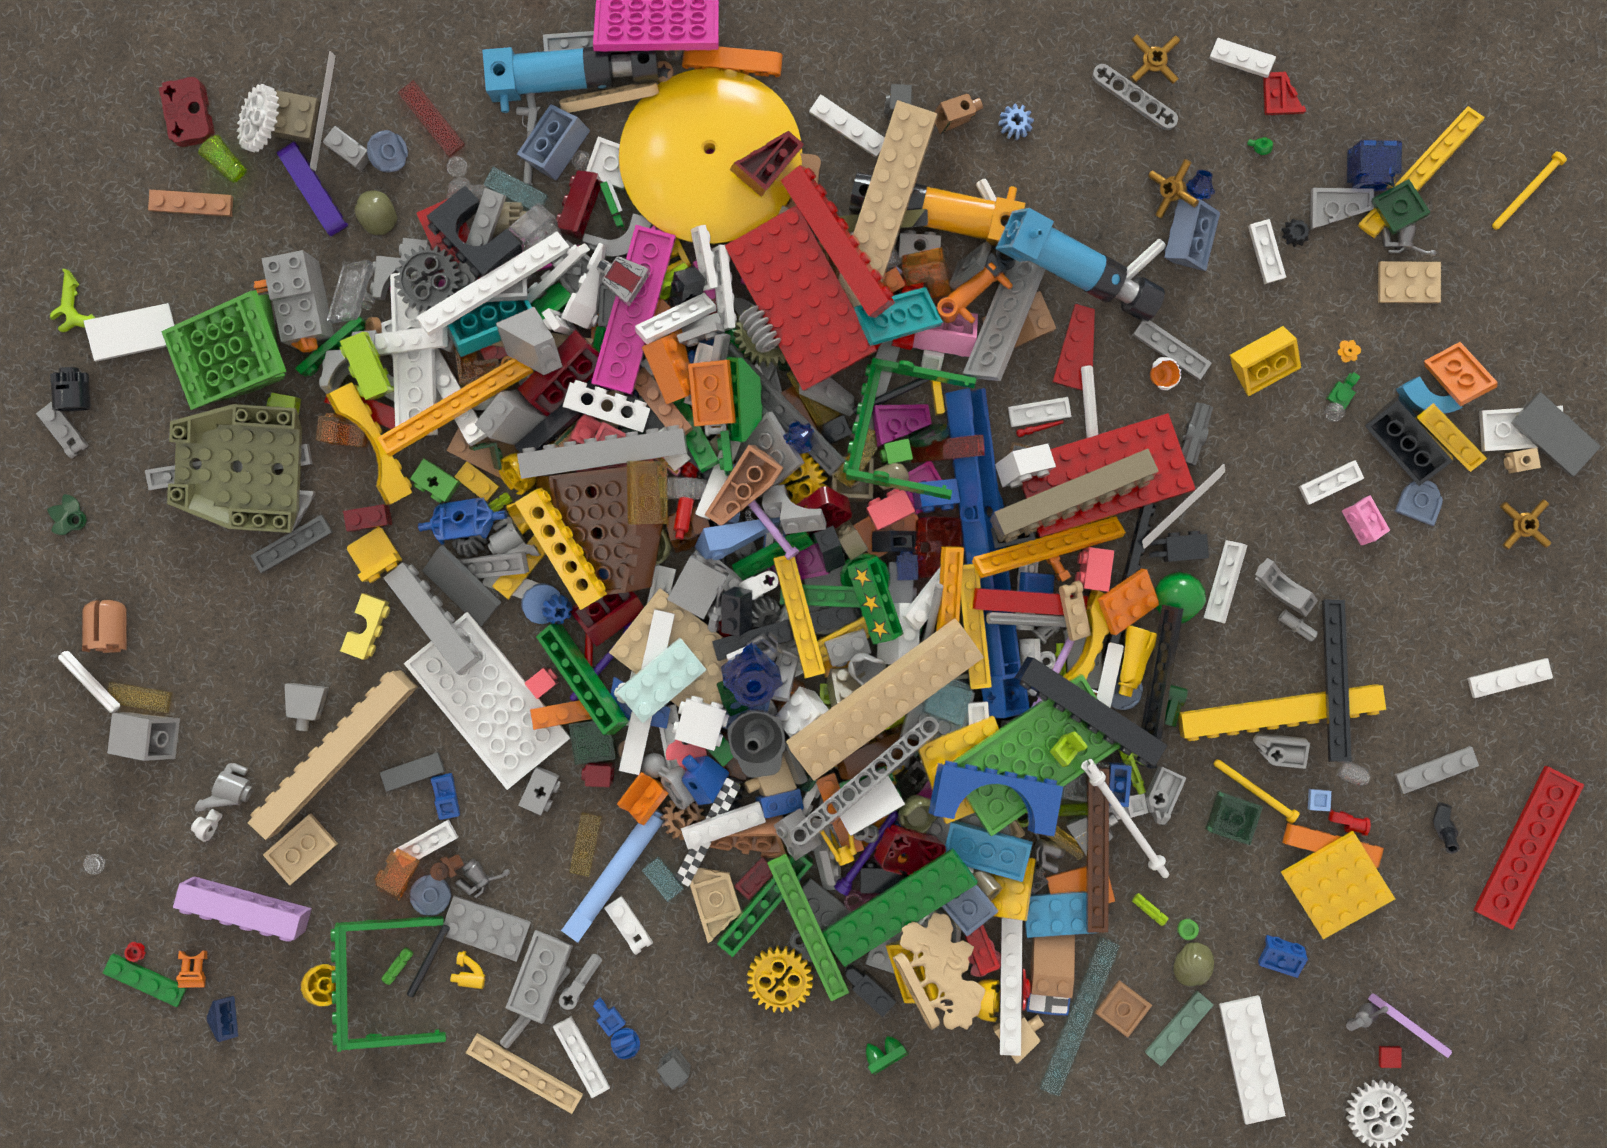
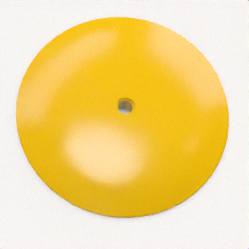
M716 68L694 69L674 75L669 80L659 83L658 94L644 97L637 103L628 117L619 146L620 173L632 203L656 228L665 233L676 235L678 239L693 242L691 229L706 225L710 233V244L734 241L778 216L781 207L787 205L791 196L780 180L796 167L802 165L800 155L802 149L762 197L730 171L734 162L744 158L787 131H790L801 141L798 127L790 110L782 99L764 83L744 73L729 69L724 71L721 68L720 71ZM709 149H713L715 151L713 154L705 153Z

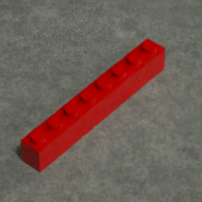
M799 165L780 181L868 316L876 318L895 304L892 299L894 296L888 286L883 285L881 274L869 264L871 259L858 247L860 245L858 239L848 232V224L843 218H839L836 213L838 211L837 207L832 201H828L825 196L827 195L826 190L814 180L816 178L814 172L809 167L805 168Z

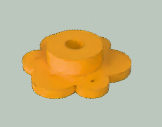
M1346 340L1342 341L1338 350L1342 361L1346 363L1350 360H1357V355L1361 352V348L1356 345L1354 340L1349 342Z

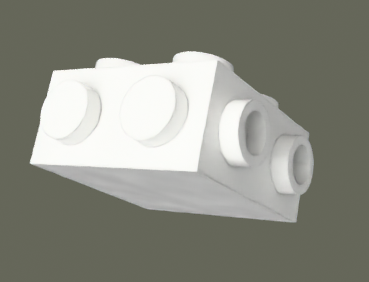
M692 696L691 699L687 698L686 702L681 701L678 713L682 715L680 722L675 721L672 733L676 734L674 739L713 751L715 746L720 747L723 735L719 733L722 726L726 727L729 715L725 714L726 709L723 708V704L712 701L710 705L704 703V699L697 696Z

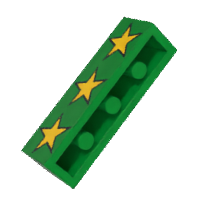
M878 556L859 560L847 566L849 577L854 586L855 595L859 601L873 644L893 641L904 633Z

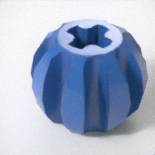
M557 594L550 595L551 599L548 601L545 599L543 602V606H545L542 609L543 617H547L546 620L552 624L555 622L558 625L563 624L564 619H570L572 615L569 612L573 610L572 604L563 595L559 597Z
M630 1028L617 1030L611 1037L613 1053L620 1059H631L640 1050V1040L637 1033Z

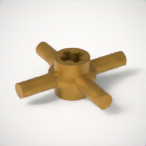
M1138 34L1133 37L1132 41L1144 53V65L1130 77L1132 82L1136 83L1148 71H1161L1174 84L1179 78L1166 65L1168 60L1167 53L1180 42V39L1174 36L1162 48H1150ZM1155 56L1158 58L1156 62L1152 60Z
M1184 159L1176 176H1171L1167 179L1153 170L1149 173L1148 177L1161 185L1160 193L1164 197L1155 214L1156 216L1163 218L1171 201L1182 199L1192 207L1198 205L1199 200L1186 192L1187 186L1183 181L1192 163L1191 161Z
M1541 500L1531 513L1521 514L1507 502L1502 503L1500 508L1514 520V532L1502 546L1509 550L1521 536H1532L1543 547L1547 548L1551 541L1538 531L1539 521L1537 518L1547 508L1549 503Z

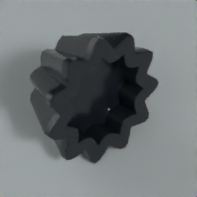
M1292 219L1291 222H1285L1286 227L1281 230L1284 233L1282 238L1286 239V244L1292 243L1293 247H1296L1298 244L1303 246L1304 241H1308V234L1310 233L1309 228H1307L1308 224H1304V221L1301 219Z

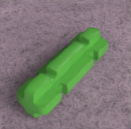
M405 947L401 951L400 956L395 959L388 971L383 975L382 981L387 985L394 981L395 976L400 973L407 961L412 957L413 952L409 948Z

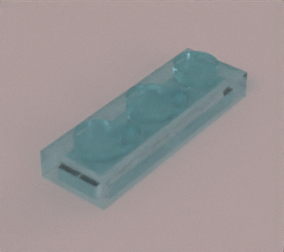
M492 167L483 184L485 187L505 195L506 198L514 202H522L523 207L537 214L540 213L548 198L547 194L495 167Z

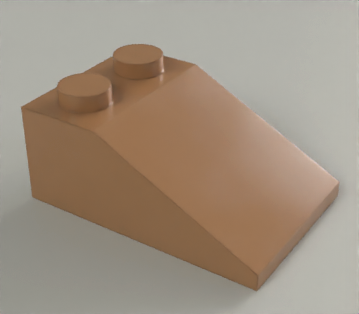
M1041 291L1035 294L1014 348L1047 335L1056 329Z
M458 428L447 451L501 478L499 470L494 469L490 448L470 450V445ZM488 436L476 443L496 442L497 447L501 449L503 457L511 453H520L515 448V445L491 439Z
M1075 934L1033 937L1029 976L1030 993L1034 995L1072 998L1075 968Z

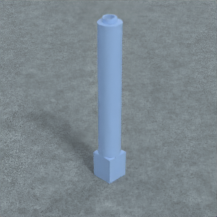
M656 809L645 825L637 823L561 930L576 942H579L664 822V819L660 818L663 815L662 812Z

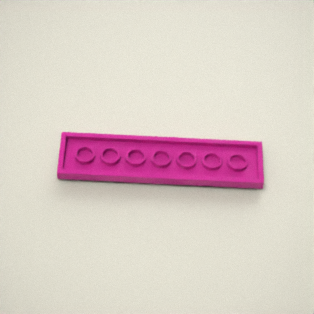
M635 225L626 260L646 267L650 275L630 307L615 296L591 382L593 385L630 395L633 394L644 354L642 346L646 345L635 332V326L653 318L655 315L676 235Z

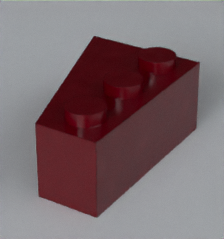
M787 131L744 158L734 162L730 171L762 197L799 153L804 144L790 131Z

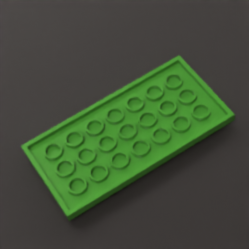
M1082 674L1070 681L1097 699ZM1041 700L953 760V762H957L958 767L964 768L965 764L978 766L977 770L985 771V768L998 770L997 774L1003 775L1005 771L1014 772L1020 778H1024L1025 775L1037 777V781L1044 782L1045 778L1057 780L1058 785L1064 787L1085 772L1081 768L1084 761L1092 759L1097 764L1120 748V746L1116 743L1114 745L1107 743L1102 739L1104 736L1099 732L1097 734L1090 732L1086 729L1087 725L1082 721L1080 724L1069 718L1070 714L1064 710L1062 713L1052 707L1054 703L1050 700L1046 702ZM1075 731L1082 737L1088 747L1078 752L1068 766L1062 767L1050 751L1062 735ZM1003 784L981 786L965 797L991 837L1027 812L1021 797L1012 788Z

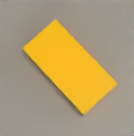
M930 380L935 416L943 415L945 408L941 382Z

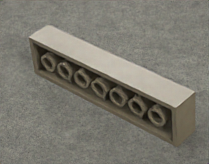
M1146 449L995 511L990 522L999 542L1006 541V543H1010L1018 539L1017 536L1025 533V535L1032 534L1037 531L1036 528L1044 525V528L1051 526L1061 517L1063 520L1074 516V513L1080 509L1084 512L1093 508V505L1097 502L1104 504L1111 501L1112 497L1117 494L1120 496L1126 495L1136 486L1143 488L1155 479L1154 476L1159 470L1149 449Z

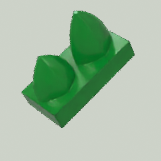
M887 1036L885 1040L887 1055H884L878 1047L867 1043L866 1057L871 1074L876 1075L907 1056L909 1052L906 1047L897 1039Z

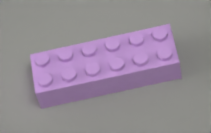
M192 877L179 883L173 908L179 909V912L183 914L194 913L198 914L202 919L211 920L213 918L220 920L219 923L224 925H239V928L242 930L251 931L254 929L260 931L261 935L280 936L279 939L283 941L295 940L306 931L312 909L198 877Z

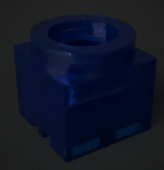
M1360 140L1353 148L1347 150V183H1352V188L1374 189V191L1387 190L1395 186V178L1402 174V141Z
M753 642L747 645L741 654H736L733 660H729L721 667L724 686L734 694L735 699L740 704L749 707L751 710L770 701L775 691L783 685L779 667Z

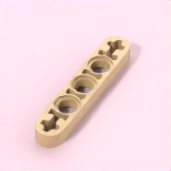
M657 82L639 85L630 84L561 99L559 103L562 110L571 113L653 96L659 93Z

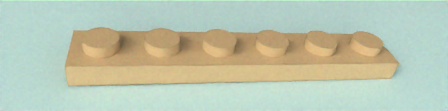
M478 1033L466 1051V1054L571 1114L583 1093Z

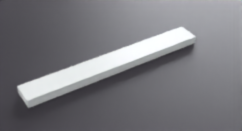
M654 609L641 669L667 649L674 613ZM632 711L619 771L639 775L652 716L642 723Z

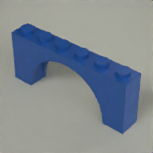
M945 760V764L938 763L929 807L930 814L954 819L960 803L973 790L988 784H1003L1012 788L1023 800L1028 813L1029 831L1048 836L1055 835L1063 786L1058 785L1057 780L1045 778L1044 782L1037 781V777L1025 775L1024 778L1017 777V773L1005 771L1004 775L997 774L998 770L985 768V771L977 770L978 766L965 764V768L958 767L957 762Z

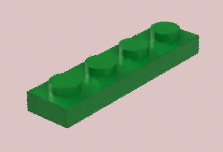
M359 315L353 317L295 369L305 377L314 375L319 370L318 366L325 359L326 351L340 349L342 346L341 340L351 337L352 332L364 331L365 320Z
M684 397L672 403L693 428L692 431L685 435L686 443L700 471L703 473L720 462L701 427L694 426L693 412L690 406L684 403Z
M808 532L792 533L785 537L792 548L796 547L799 552L814 544ZM776 541L732 564L735 573L744 581L773 566V559L785 556L786 552Z
M802 585L808 606L861 608L855 595L854 587ZM780 590V604L785 605L782 591Z
M114 953L111 954L103 971V974L175 1007L180 1005L187 988H178L177 982Z

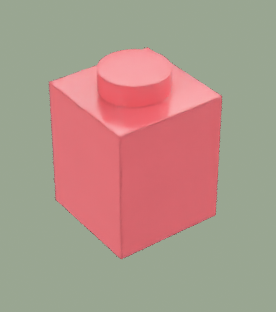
M544 667L524 684L536 699H539L559 683L556 680L558 675L552 668L548 670L547 667Z

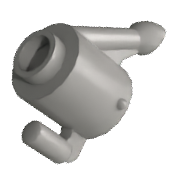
M511 517L502 519L493 525L496 533L489 537L490 543L487 544L493 555L525 552L533 556L541 555L535 545H527L524 536L520 533Z
M229 763L225 770L218 775L211 797L199 800L195 806V811H203L209 807L240 805L242 802H247L253 791V787L250 786V780L234 775L232 772L245 776L248 768L235 763Z

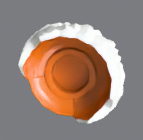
M1160 357L1153 363L1150 379L1159 389L1170 390L1179 383L1181 370L1174 359Z

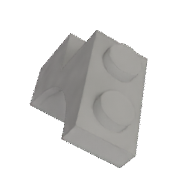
M403 238V244L399 246L401 258L376 256V261L373 262L372 266L373 274H375L374 282H371L370 292L373 294L372 297L377 300H385L391 284L390 274L399 273L395 268H402L399 260L406 261L407 259L404 254L406 253L411 256L412 248L419 252L420 245L426 250L427 245L431 246L428 240Z
M376 330L352 332V336L361 332H368L375 345V334H378ZM341 350L326 351L325 359L322 362V377L319 379L320 388L328 394L338 389L345 377L350 373L348 368L350 363L347 358L343 357Z
M784 484L771 486L764 492L762 501L764 511L769 518L780 517L785 534L826 529V521L822 509H807L795 505L790 501Z

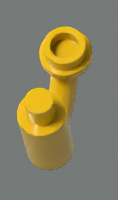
M466 951L458 952L457 964L461 967H464V964H466L474 973L460 972V974H451L450 982H456L458 986L483 989L485 974H483L481 967L466 955Z

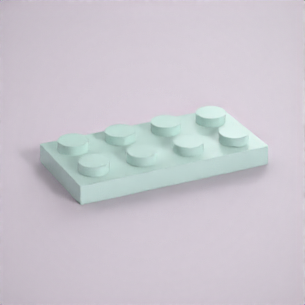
M678 638L616 690V692L641 722L644 723L707 669L683 640Z

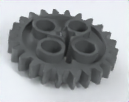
M420 245L419 252L412 248L411 256L406 253L404 254L407 259L406 261L399 260L402 268H395L400 273V275L394 276V279L399 281L394 286L397 289H401L397 294L403 297L402 301L404 303H409L408 306L410 308L416 307L418 312H421L423 308L424 311H427L455 294V290H461L457 286V283L463 282L461 278L457 277L462 273L461 270L456 269L459 263L453 261L454 257L451 254L448 255L445 249L441 251L438 246H435L433 250L430 245H427L425 250ZM436 261V266L433 269H429L430 263ZM414 271H418V276L415 279H411V274ZM441 279L446 280V283L443 287L438 286V283ZM423 289L428 290L425 297L420 296Z

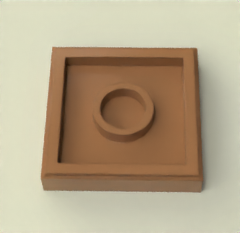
M1118 980L1095 1013L1128 1038L1152 1007V1004Z

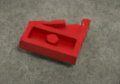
M1270 72L1268 78L1263 77L1265 115L1304 114L1306 112V108L1299 102L1298 94L1295 88L1291 86L1286 72Z

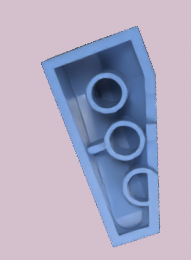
M780 517L769 518L778 528L781 523ZM760 519L703 528L695 547L705 559L713 558V560H719L768 534L769 531Z

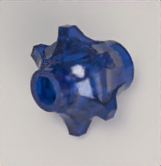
M1198 170L1193 179L1189 180L1186 184L1189 194L1196 199H1210L1211 194H1215V189L1212 186L1213 174L1206 170Z
M795 421L789 425V431L783 435V438L786 440V444L792 445L799 454L810 451L813 447L811 437L814 430L811 429L809 423L803 425L799 421Z

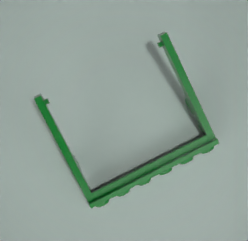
M873 358L872 363L867 364L865 376H868V381L863 383L861 395L864 396L863 402H859L857 407V414L860 416L858 422H854L852 434H855L854 442H849L848 453L851 454L850 459L845 461L843 473H846V480H855L951 500L952 490L946 489V485L940 488L889 477V474L883 471H874V474L859 471L881 371L975 389L976 378L918 367L904 360L898 363Z
M443 916L340 922L335 924V929H331V942H335V950H331V962H335V970L332 971V983H336V991H332V1004H336V1012L332 1013V1023L337 1025V1032L333 1033V1046L337 1045V1052L350 1049L446 1042L445 1032H439V1029H435V1033L382 1037V1034H368L366 1038L348 1039L346 931L421 926L434 927L443 925Z

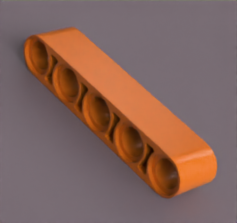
M719 47L718 50H683L682 67L684 69L690 67L703 70L705 68H716L719 71L721 68L722 71L729 69L746 75L755 73V76L769 77V75H775V77H780L783 55L772 51Z
M1287 823L1282 843L1316 852L1341 838V836H1334L1330 833ZM1360 841L1375 867L1379 868L1384 848Z

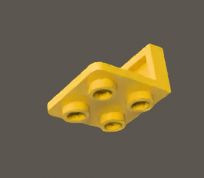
M377 527L347 547V551L361 571L358 576L362 582L372 583L381 577V573L392 571L398 566L397 563L402 561V558L381 527Z

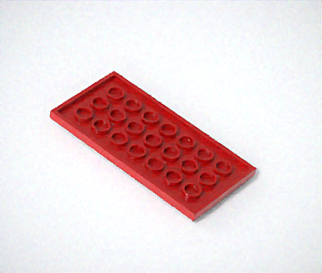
M797 205L725 245L756 305L759 306L760 311L763 310L765 312L763 318H769L767 325H773L770 331L777 332L774 338L781 339L778 345L803 391L877 351L874 345L870 346L852 304Z
M1169 413L1050 449L1056 467L1050 470V474L1045 477L1038 478L1036 475L1032 476V479L1022 482L1023 485L1021 487L1025 499L1146 449H1149L1159 471L1154 476L1155 479L1143 488L1136 486L1126 495L1120 496L1117 494L1109 502L1104 504L1097 502L1093 505V508L1082 512L1080 509L1074 513V516L1063 520L1061 517L1051 526L1044 528V525L1036 528L1038 537L1042 538L1194 491L1195 486Z

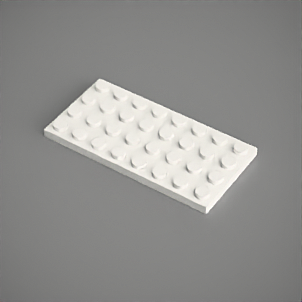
M466 612L454 624L457 628L461 627L464 630L469 644L473 643L478 648V655L481 660L465 673L458 674L431 641L407 660L404 665L508 790L567 742L571 736L562 725L533 730L530 709L546 707L540 698L536 699L524 684L526 681L482 627Z

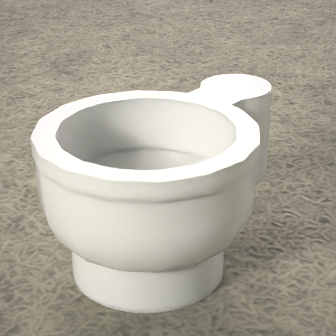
M211 809L205 819L198 817L194 821L191 831L201 841H208L213 836L218 826V821L222 818V814ZM210 826H212L213 830L208 832Z

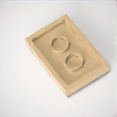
M1380 261L1378 263V303L1441 302V262Z
M311 813L265 852L263 856L289 885H292L338 843Z

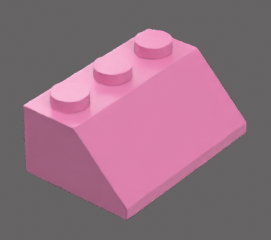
M944 308L942 311L948 314L953 310ZM971 313L975 318V322L972 324L958 314L956 320L952 323H942L939 327L915 333L913 347L920 350H931L955 354L961 357H970L977 339L978 314Z

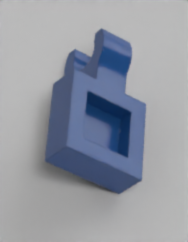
M601 997L594 1002L593 1007L600 1014L597 1022L608 1036H611L625 1025V1020L614 1006L608 1009Z

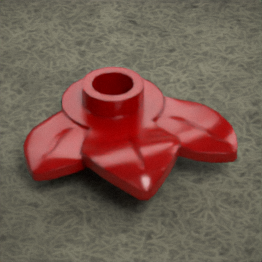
M1023 969L1021 1009L1025 1011L1026 998L1030 996L1031 986L1029 979H1026V970Z

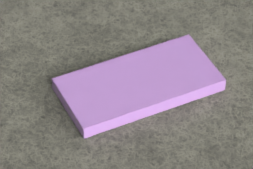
M1375 994L1370 995L1369 1001L1380 1009L1383 1006H1387L1388 1012L1386 1013L1449 1058L1452 1053L1449 1048Z

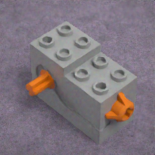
M303 250L262 258L266 279L255 281L254 289H256L258 294L269 292L270 300L273 301L281 342L291 345V347L297 348L301 352L315 351L318 348V344L325 343L334 335L319 261Z

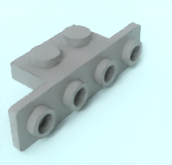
M812 820L814 828H819L822 825V820ZM828 826L824 830V832L833 844L830 829ZM820 833L818 837L822 844L814 849L822 886L825 890H836L834 885H836L838 879H842L841 867L836 862L832 851Z

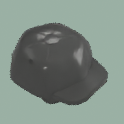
M752 709L741 713L728 727V739L733 757L738 760L742 772L748 777L755 778L775 775L781 768L786 745L781 720L768 711Z

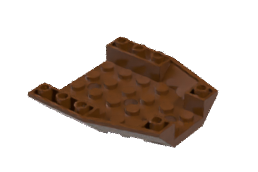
M655 462L536 477L538 489L543 488L550 495V502L561 513V520L572 531V538L583 549V556L594 567V574L598 580L603 582L607 594L626 593L652 587L663 528ZM589 486L596 488L597 495L595 497L589 496L587 491ZM541 508V513H542V517H543V516H544V510ZM549 525V531L554 535L555 528ZM595 527H599L602 530L603 536L601 538L594 536L593 531ZM560 543L561 551L566 552V546ZM571 561L572 569L577 570L576 563ZM601 568L608 571L609 576L607 579H603L600 576L599 571ZM582 579L581 583L583 587L587 588V581L585 579Z

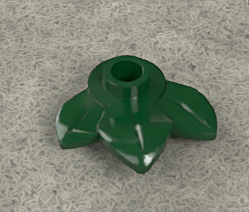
M64 494L62 505H55L47 509L50 517L56 522L51 529L55 534L65 535L72 530H81L87 523L86 515L80 511V503L71 495ZM76 516L79 517L78 524L74 523V518Z

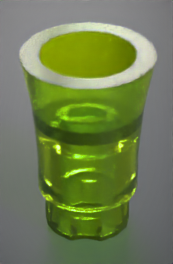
M220 135L210 137L198 150V155L208 161L232 183L238 182L247 172L241 161L231 152Z

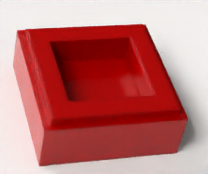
M1379 1046V1066L1381 1068H1401L1402 1048L1400 1046Z

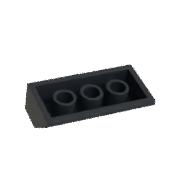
M1398 395L1385 405L1365 427L1416 484L1420 486L1453 462V454L1417 418L1418 415Z

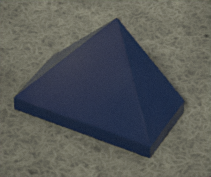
M234 996L214 1000L207 1014V1022L217 1042L238 1037Z

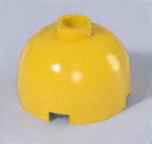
M511 453L500 459L502 469L499 470V474L510 490L515 488L518 491L516 494L522 495L533 487L537 479L536 477L521 479L517 457L519 453Z
M328 964L317 965L305 973L301 981V992L308 1003L316 1006H329L332 1004V991H336V983H332V971L335 970V966Z
M984 979L978 982L986 991L977 1017L985 1021L996 1022L997 1017H994V1012H999L1000 991L996 993V985L1000 984V981Z

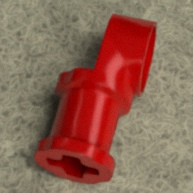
M1329 811L1328 820L1345 824L1344 831L1346 833L1353 831L1367 836L1370 832L1371 823L1369 818H1354L1346 812Z

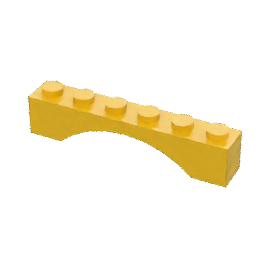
M351 382L326 394L335 413L356 424L371 442L378 463L376 487L386 505L392 504L411 494L410 488L412 485L409 479L402 475L400 471L402 469L401 464L393 456L389 457L377 439L381 436L382 430L377 422H373L370 416L372 415L371 409L361 400L357 385H353Z
M1091 590L1088 597L1086 613L1091 635L1086 637L1083 650L1077 662L1063 675L1069 681L1080 674L1087 679L1088 674L1094 669V660L1097 654L1103 648V639L1109 633V628L1098 602V598L1105 594L1101 591Z

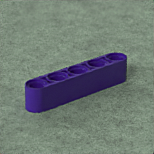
M293 141L277 151V154L329 236L332 237L348 227V224L342 219L343 216L337 206H334L327 190L322 187L315 171H312L308 160L299 151L300 148L296 142Z

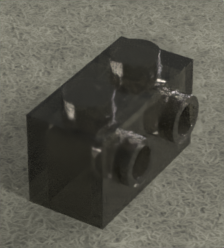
M920 754L899 775L894 785L906 798L913 796L915 793L919 794L925 787L924 783L929 780L924 765L920 762Z

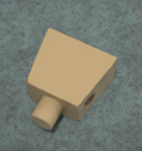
M784 754L781 768L775 775L755 777L744 782L748 793L759 790L761 796L765 797L797 789Z
M1021 1013V1056L1011 1055L1016 1064L1040 1042L1035 1031L1044 1026V1023L1038 1014L1027 1021ZM999 1023L993 1026V1030L1000 1039Z

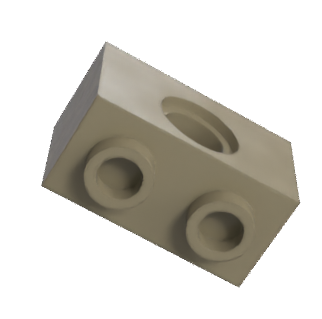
M849 520L835 529L842 550L850 560L868 550L858 531Z

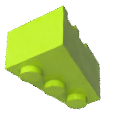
M361 332L340 341L342 345L340 347L341 353L350 363L348 368L352 377L357 379L359 384L357 390L361 397H364L365 400H375L394 392V385H390L386 376L389 373L386 368H383L379 359L380 355L368 332Z

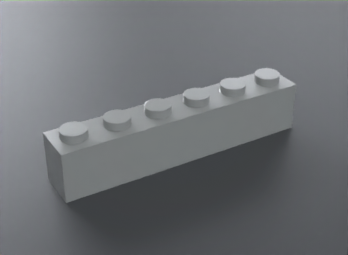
M402 562L387 574L384 580L453 670L458 674L465 673L481 660L478 655V648L473 643L469 644L466 640L467 634L461 627H456L453 623L455 621L454 617L448 611L445 612L441 607L443 605L441 600L437 596L433 597L429 592L431 590L430 586L424 580L421 581L419 579L417 569L412 564L408 565Z

